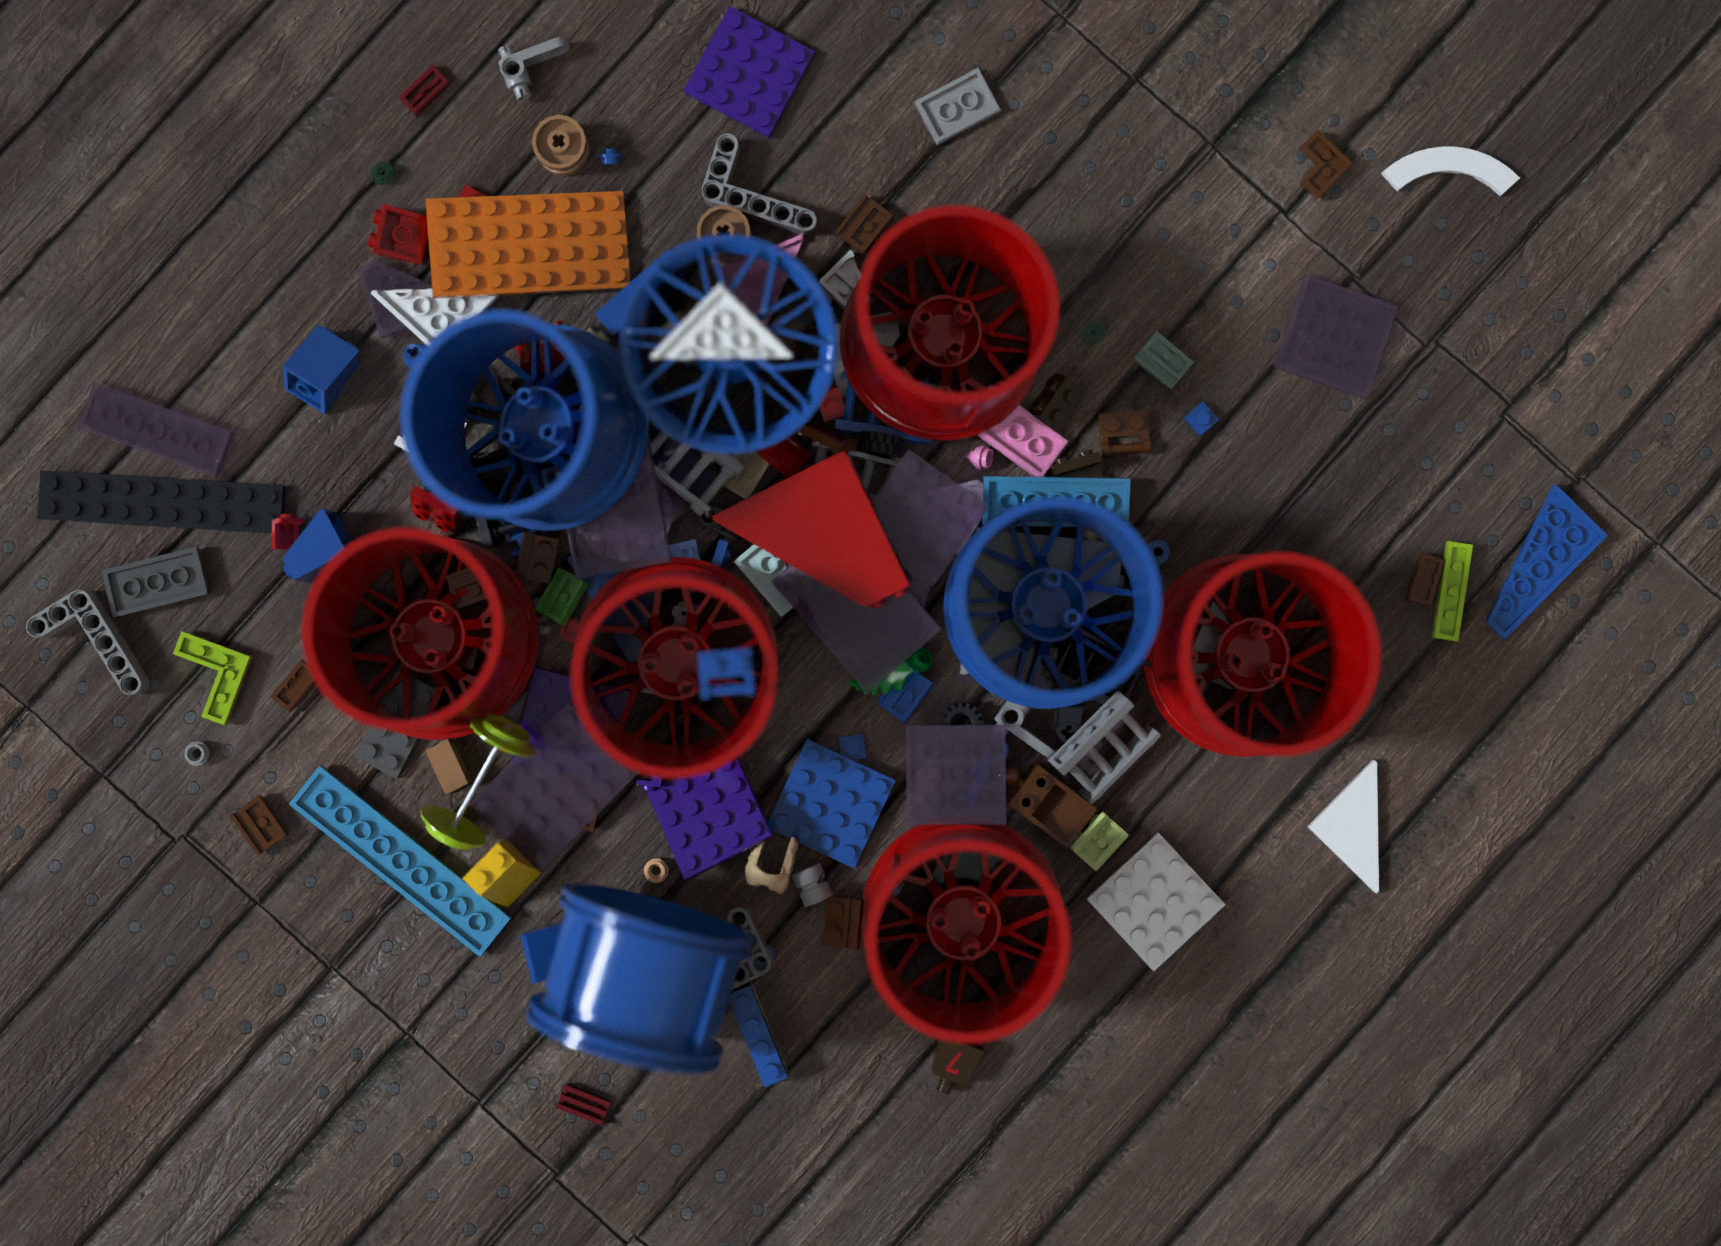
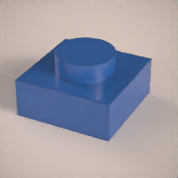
M1203 401L1183 418L1199 437L1219 420Z
M863 734L839 737L841 754L853 760L866 759Z

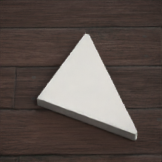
M720 283L650 357L652 359L791 358L793 354Z
M432 288L421 290H373L371 292L380 303L426 345L452 323L476 313L486 312L501 296L433 299Z
M1371 760L1307 827L1374 893H1377L1379 891L1377 762Z

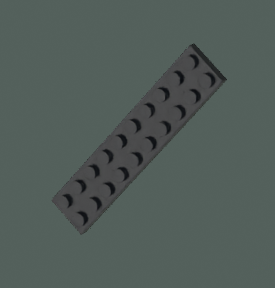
M40 470L37 519L272 534V520L280 518V515L284 514L286 486Z

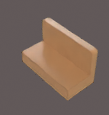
M446 739L426 750V754L445 794L473 782L453 739Z

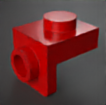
M830 383L824 398L819 404L823 422L837 419L844 415L845 406L839 387H833L832 383Z
M281 514L280 518L272 520V550L288 551L299 537V525L303 524V519L295 518V514Z

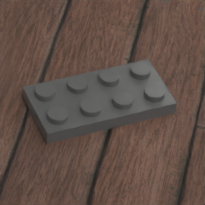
M192 547L101 570L113 618L211 594L199 547Z
M397 670L393 680L400 675L401 670ZM415 677L413 678L411 720L424 718L436 689ZM403 681L387 693L380 703L384 708L402 718ZM369 726L353 757L398 779L419 738Z

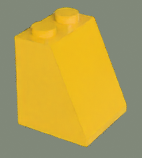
M507 838L498 842L463 877V880L479 896L509 907L540 876L542 871Z

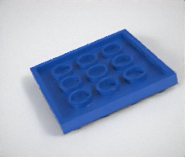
M807 738L768 821V825L771 830L790 839L794 837L798 843L855 868L896 779Z

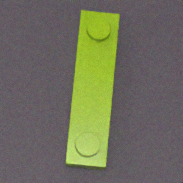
M1446 542L1445 562L1441 572L1431 638L1455 642L1459 640L1473 549L1471 544Z

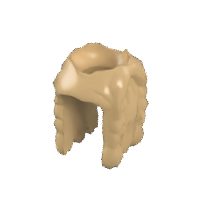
M791 837L780 874H768L758 867L766 841L752 847L751 853L748 855V863L745 867L747 883L755 887L767 886L771 891L782 894L788 886L795 863V853L798 850V842L794 837Z

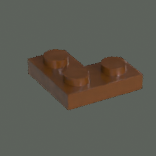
M1319 130L1299 148L1316 165L1302 179L1300 184L1317 200L1352 164Z

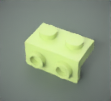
M1104 812L1096 814L1089 821V827L1083 833L1080 832L1070 847L1096 872L1129 836Z

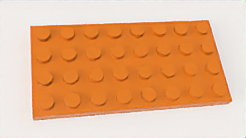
M623 191L425 199L433 299L622 290L630 283Z

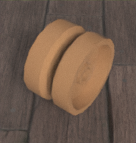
M555 115L547 117L536 127L532 138L533 150L547 171L554 175L565 177L574 175L584 168L589 160L590 145L585 132L577 121L569 116Z
M718 205L710 208L701 216L697 225L698 239L724 233L752 237L747 218L740 210L732 206ZM718 257L719 265H728L744 257Z

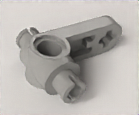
M556 37L516 53L511 44L505 45L507 53L503 46L499 48L498 52L502 59L498 64L508 90L515 92L517 101H524L522 93H524L526 99H529L532 94L528 87L532 82L527 67L566 53L570 49L567 38ZM512 67H520L517 74H509V70Z
M1006 701L994 718L997 724L991 732L996 736L1001 730L998 738L1004 740L1010 731L1049 759L1057 750L1021 725L1031 708ZM1015 710L1018 713L1017 720L1014 722L1006 721L1004 718L1005 712Z

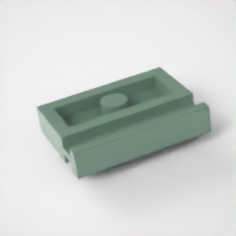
M1157 331L1133 359L1169 390L1175 386L1194 363Z

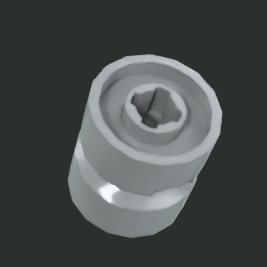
M820 862L791 874L796 888H801L802 890L799 895L804 907L816 904L833 895L829 882L823 880L825 872Z

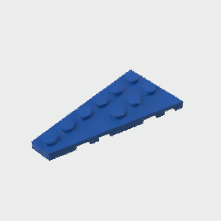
M1556 484L1552 485L1485 620V623L1501 639H1506L1608 536Z

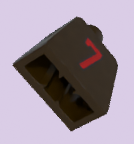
M937 1039L932 1064V1074L940 1077L936 1090L950 1095L954 1083L965 1086L985 1052L984 1048L974 1043H955Z

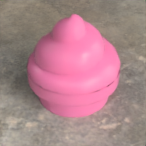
M977 446L975 450H972L967 455V458L976 469L984 470L992 465L993 451L988 449L987 446Z

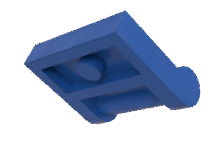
M750 648L698 652L702 700L710 699L709 696L746 693V696L754 695ZM745 676V683L708 685L709 678Z

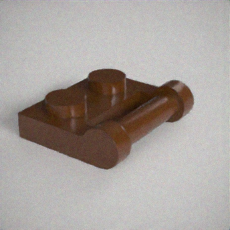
M1147 410L1098 414L1102 458L1110 457L1111 454L1135 452L1151 454ZM1141 436V442L1114 445H1109L1108 438Z

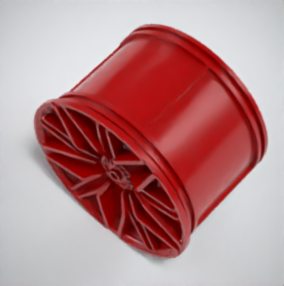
M961 205L940 206L917 212L905 218L887 231L872 249L865 262L860 280L854 287L843 312L840 326V354L852 389L866 408L879 420L902 433L916 438L933 441H954L979 435L995 427L1012 414L1023 401L1034 382L1039 365L1052 345L1059 319V297L1052 269L1038 245L1028 234L1008 219L985 209ZM934 255L954 256L964 259L951 289L933 257ZM925 258L943 295L933 296L927 300L917 296L913 259ZM969 260L976 264L965 295L960 299L956 297L955 290ZM907 262L909 297L881 279L890 270ZM979 265L993 273L1005 284L970 296ZM875 284L879 285L911 309L900 310L873 286ZM1010 291L1016 301L991 324L986 325L982 323L974 309V304ZM870 293L893 314L869 318L868 294ZM1020 307L1027 337L993 332ZM902 324L908 327V340L896 347L878 344L871 326ZM984 338L1027 344V349L990 346ZM913 352L914 355L900 370L893 364L905 355ZM975 354L983 357L1004 383L989 389L970 377L967 363ZM994 354L1024 355L1025 361L1022 370L1011 377ZM921 363L930 368L940 370V383L936 389L924 386L912 379L914 371ZM953 369H955L960 393H953L951 390ZM966 387L974 392L967 393Z
M395 528L378 531L352 542L338 552L322 569L305 603L302 618V645L309 671L317 686L335 707L350 718L374 728L392 730L414 738L446 740L475 733L470 726L471 718L475 716L484 717L487 714L503 716L517 702L525 690L536 665L539 648V626L532 599L525 585L519 577H515V572L501 558L478 545L463 540L446 538L440 534L421 529ZM436 552L448 553L438 585L418 555ZM455 555L459 557L456 572L464 570L466 563L480 580L490 603L488 608L476 619L464 620L459 611L455 609L454 604L456 600L470 592L467 588L464 587L458 591L456 590V595L449 592L442 598L447 582L445 576L449 575ZM409 557L429 587V593L425 600H419L408 605L400 561ZM391 566L393 568L398 603L369 588L372 582ZM367 591L395 607L399 615L397 619L392 618L362 597ZM359 602H362L387 620L386 622L351 632ZM492 617V623H487ZM493 628L492 638L468 636V630ZM390 629L389 634L392 637L394 648L391 655L365 654L351 651L352 639ZM466 646L476 647L488 655L478 678L465 673L458 664V661L464 655ZM353 659L387 662L390 664L365 688L356 671ZM402 662L400 675L377 695L372 697L370 692ZM444 671H447L458 681L463 693L459 700H457ZM416 672L431 674L436 683V689L424 718L411 720L413 678ZM402 681L403 718L390 712L378 703L382 697ZM465 681L473 683L469 690ZM446 691L452 705L436 713Z
M1294 553L1231 554L1212 558L1190 568L1173 581L1161 595V613L1156 635L1143 658L1151 663L1152 669L1143 665L1148 690L1159 712L1172 728L1193 744L1206 750L1229 756H1295L1309 753L1332 743L1350 729L1362 715L1369 704L1378 680L1381 656L1380 640L1374 617L1366 601L1355 586L1331 566L1311 557ZM1246 569H1253L1259 608L1258 618H1243L1235 608L1241 573ZM1262 571L1289 581V584L1269 607ZM1231 578L1226 604H1224L1215 591ZM1296 586L1299 590L1274 625L1273 612L1291 589ZM1303 593L1313 603L1322 619L1285 622ZM1210 597L1230 624L1215 617L1206 603ZM1202 609L1208 618L1199 617ZM1196 624L1207 625L1219 634L1215 642L1214 652L1203 653L1191 648L1193 631ZM1325 626L1327 639L1294 656H1290L1289 645L1284 636L1287 629ZM1329 646L1330 661L1327 677L1297 664V662ZM1215 663L1216 668L1195 675H1193L1192 665ZM1287 667H1292L1324 681V688L1322 689L1291 678L1287 672ZM1221 677L1232 689L1228 699L1211 713L1204 703L1201 694L1210 681ZM1277 683L1281 687L1296 724L1288 730L1282 726L1261 702L1264 690L1273 687ZM1290 683L1321 693L1313 708L1304 718H1302ZM1248 695L1243 738L1238 735L1240 703ZM1231 707L1232 731L1218 720ZM1254 708L1275 728L1279 735L1250 741Z
M662 557L640 562L625 569L609 580L596 593L583 613L577 628L571 679L574 702L584 727L606 754L618 763L642 774L661 778H687L721 768L733 761L753 743L771 712L776 692L778 664L776 637L772 623L758 597L742 580L724 568L708 561L689 557ZM662 587H681L687 611V619L684 626H662L659 620ZM688 587L708 593L695 612ZM655 588L651 614L635 595ZM712 595L720 598L719 602L705 625L697 632L694 629L699 614ZM631 598L645 614L653 631L651 635L643 629L623 601ZM724 601L743 616L742 618L712 623ZM620 605L635 627L599 624L611 610ZM749 623L756 636L735 649L751 648L758 642L760 643L762 649L761 672L752 670V674L760 677L759 684L753 683L756 692L741 716L729 695H721L735 720L734 723L725 729L691 701L690 697L701 691L698 652L711 651L706 639L713 631ZM594 631L636 636L643 644L639 652L638 661L630 662L591 644L590 641ZM589 651L623 667V669L592 682L589 671ZM626 673L641 676L637 680L598 693L594 690V686ZM729 677L709 678L708 685H723L722 683L738 684L745 683V681ZM632 688L620 720L617 723L605 710L598 698ZM648 688L655 695L664 698V704L633 734L626 730L624 725L638 692L641 689ZM675 700H680L684 709L685 744H676L673 711ZM689 709L719 733L705 740L689 743ZM667 711L669 712L672 745L641 738Z
M952 815L931 819L909 829L894 840L878 858L863 891L862 900H864L861 932L874 983L888 1006L902 1020L918 1031L937 1039L955 1043H980L996 1040L1016 1032L1033 1021L1047 1007L1058 991L1067 969L1070 954V931L1060 887L1055 874L1042 853L1031 841L1013 828L992 819L972 815ZM960 851H981L982 878L977 887L968 884L957 885L955 868ZM953 852L948 869H946L938 855ZM988 853L1005 858L989 874ZM934 857L943 872L947 886L946 889L942 890L938 885L926 860ZM1010 861L1017 864L997 889L989 895L988 892L995 876ZM922 864L928 878L908 874V872ZM1023 868L1042 888L1006 887L1019 870ZM900 880L925 886L931 891L935 898L930 903L927 913L914 911L890 894ZM1046 895L1047 908L1009 923L1001 922L997 905L1003 898L1007 896ZM886 900L909 916L908 918L878 924ZM1049 915L1048 931L1044 946L1014 931ZM912 923L927 928V930L879 937L877 934V930ZM1010 935L1042 952L1038 957L999 941L997 938ZM914 938L899 964L893 970L883 953L880 942ZM932 942L934 947L945 955L944 958L907 984L899 977L900 973L921 943ZM989 950L997 952L1010 989L999 996L972 966V960L984 955ZM1004 950L1036 961L1031 971L1016 986ZM956 960H961L956 1003H948L951 967ZM946 967L944 1002L932 999L915 990L916 987ZM966 970L992 999L977 1003L960 1004Z

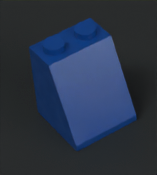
M318 324L284 363V389L326 415L358 366L360 350L352 342H345L339 338L333 330L325 329Z
M324 508L318 511L282 558L285 563L283 569L290 579L309 582L317 578L326 564L338 552L352 543L336 512Z
M562 921L528 929L520 935L532 984L547 979Z

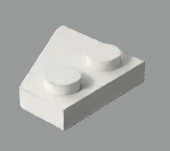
M851 250L818 281L843 309H845L847 301L861 276L860 270L858 271L854 260V253Z

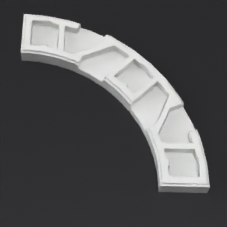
M1435 147L1414 152L1396 161L1381 173L1396 191L1411 181L1431 173H1462L1470 175L1474 179L1486 184L1499 196L1520 179L1516 173L1499 160L1482 152L1461 147Z

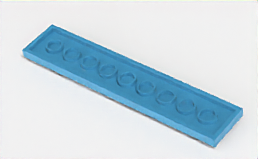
M322 765L316 769L289 803L290 806L479 957L483 955L512 918L494 902L479 896L459 874Z

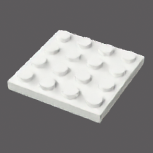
M1158 832L1086 898L1153 971L1225 906L1223 901Z

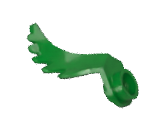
M925 648L905 649L900 653L886 651L883 654V661L876 658L873 659V668L864 665L862 667L864 672L857 670V675H852L849 684L855 687L857 691H860L862 688L864 694H867L869 689H871V694L876 695L880 687L882 693L887 695L891 685L896 691H900L904 687L908 676L912 673L928 670L933 658L931 653Z

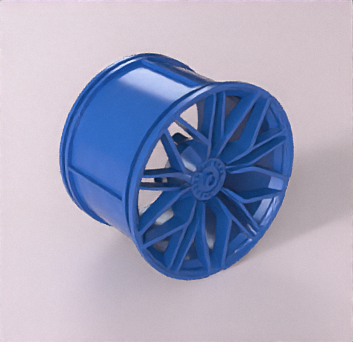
M717 235L696 239L675 248L660 258L645 273L632 292L625 309L620 333V353L625 378L633 396L645 414L660 429L691 447L715 453L735 454L750 452L773 445L799 429L811 417L824 398L831 383L837 356V336L833 314L825 294L812 274L799 261L782 249L762 240L739 235ZM718 257H749L728 289L733 296L756 259L770 264L761 308L755 314L749 311L761 324L775 310L803 294L807 296L809 300L807 303L778 322L764 327L772 335L780 334L820 345L819 360L778 364L771 362L767 358H695L698 367L704 372L701 379L694 384L668 394L663 390L657 378L678 359H667L654 371L649 347L658 348L661 344L649 343V334L671 335L676 329H650L653 314L657 305H659L676 328L680 326L682 322L661 297L668 287L673 284L703 302L711 293L705 261L714 260L719 282L727 289ZM700 263L706 295L677 278L688 269ZM776 268L791 277L802 290L769 308ZM812 305L819 327L820 338L780 326ZM817 367L812 382L803 396L777 372ZM760 368L772 374L799 401L793 406L768 386L758 372ZM750 378L755 386L757 426L741 429L727 398V388L729 383H739ZM713 380H716L718 383L715 396L703 422L695 419V415L705 390ZM763 388L789 408L783 415L765 424ZM699 390L691 416L672 401V399ZM719 398L733 429L707 424Z
M496 310L476 313L464 317L443 329L427 344L416 359L405 384L401 405V428L407 454L419 477L435 495L464 512L478 516L503 518L510 523L533 530L558 531L571 529L595 520L611 509L626 494L640 471L649 435V417L633 396L625 378L621 354L614 347L594 334L579 328L551 325L533 316L515 311ZM540 340H543L546 376L540 381ZM551 340L567 355L566 359L555 371ZM532 342L531 375L504 353L519 345ZM497 358L525 381L524 386L510 399H508L490 366ZM574 366L581 383V389L574 395L564 397L557 392L558 385ZM483 373L490 383L500 406L469 401L472 391ZM585 405V411H573V409ZM467 406L500 411L502 414L501 419L495 421L466 413ZM465 417L496 426L470 448H466ZM584 423L579 446L572 443L576 424ZM499 438V441L508 448V459L473 468L470 458ZM563 453H566L573 457L571 463L563 455ZM551 461L558 467L562 475L544 491L540 477L541 463ZM522 466L524 474L508 504L504 502ZM511 467L498 498L485 487L478 477L480 474ZM530 481L535 497L517 504Z
M1068 497L1040 498L1025 502L1009 509L979 528L969 538L955 558L948 575L944 593V620L948 638L953 651L966 671L976 682L999 698L1032 708L1052 709L1075 705L1116 686L1145 657L1156 635L1161 613V587L1157 568L1149 550L1139 535L1124 520L1106 508L1092 502ZM1041 519L1058 520L1039 554L1026 522ZM1065 521L1077 525L1074 565L1070 573L1060 568L1049 567L1047 562V555ZM1021 523L1037 562V570H1034L1025 560L1014 525ZM1010 527L1020 561L984 547V545L997 534ZM1085 528L1105 541L1109 548L1081 566L1083 531ZM1112 550L1118 556L1090 580L1083 583L1078 582L1083 571ZM979 552L1014 566L1021 571L1024 577L1018 582L1013 593L999 590L973 564ZM1120 560L1129 577L1132 590L1094 584V582ZM970 571L996 597L966 599ZM1093 590L1133 597V611L1091 618L1086 615L1087 600L1085 593ZM1005 602L1011 603V608L999 612H967L966 604ZM968 616L997 617L982 635L975 640ZM1014 618L1018 628L1026 634L1023 642L988 660L980 646L1003 621ZM1132 618L1130 632L1123 648L1095 627L1096 625ZM1080 625L1086 626L1118 650L1120 653L1117 658L1087 640L1079 629ZM1069 636L1076 645L1082 684L1070 690L1049 653L1051 642H1057ZM1036 640L1041 641L1028 685L1020 684L1028 651ZM1083 644L1113 662L1103 673L1089 682ZM1022 652L1015 681L994 666ZM1042 657L1062 692H1049L1031 688Z

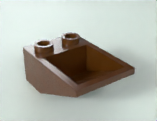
M1036 763L1024 778H1022L1021 771L1014 766L1007 767L1003 772L1002 777L1007 785H1017V788L1006 802L1067 849L1097 810ZM1039 778L1045 779V783L1042 787H1039L1036 784V781ZM1024 798L1030 799L1028 806H1022L1021 802Z

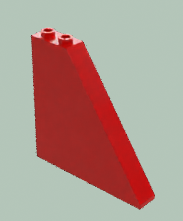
M843 450L712 516L713 520L864 608L871 606L872 609H876L886 604L885 598L893 595L896 599L908 593L907 588L912 586L848 451Z

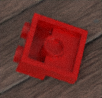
M383 204L380 210L375 209L372 223L377 224L375 233H370L367 247L371 248L370 254L421 265L428 237L427 216Z

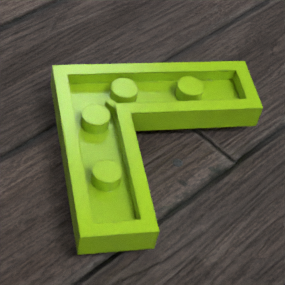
M181 631L173 654L218 671L201 717L227 725L253 656Z

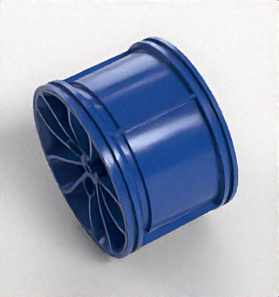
M579 882L564 884L562 889L563 895L560 896L559 904L565 909L545 983V988L548 992L538 993L531 997L530 1007L526 1013L527 1020L538 1030L561 1042L619 1062L683 1074H707L717 1071L724 1049L712 1037L719 1033L741 959L751 956L753 950L751 946L755 944L756 937L746 929L725 919L662 898L605 885Z

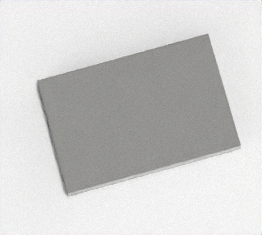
M979 67L914 101L937 146L1001 112V108Z

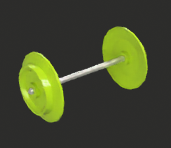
M487 714L484 717L475 716L470 720V726L485 741L494 745L458 812L456 813L439 806H425L421 809L420 816L426 823L425 828L434 838L450 847L468 850L471 847H481L486 843V836L481 829L463 817V814L498 751L501 749L520 757H532L536 753L535 747L530 742L531 736L517 723L500 715Z

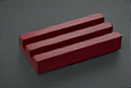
M433 64L398 98L417 117L451 85V82ZM436 74L437 76L429 84L422 88L420 92L410 102L407 100L431 76ZM442 80V82L431 93H429ZM427 93H429V94L414 108V106H415Z
M566 1083L556 1108L602 1126L611 1100ZM571 1092L573 1094L579 1095L586 1099L604 1105V1108L602 1109L592 1104L581 1101L579 1099L568 1096L567 1093ZM564 1101L598 1113L600 1117L565 1104Z

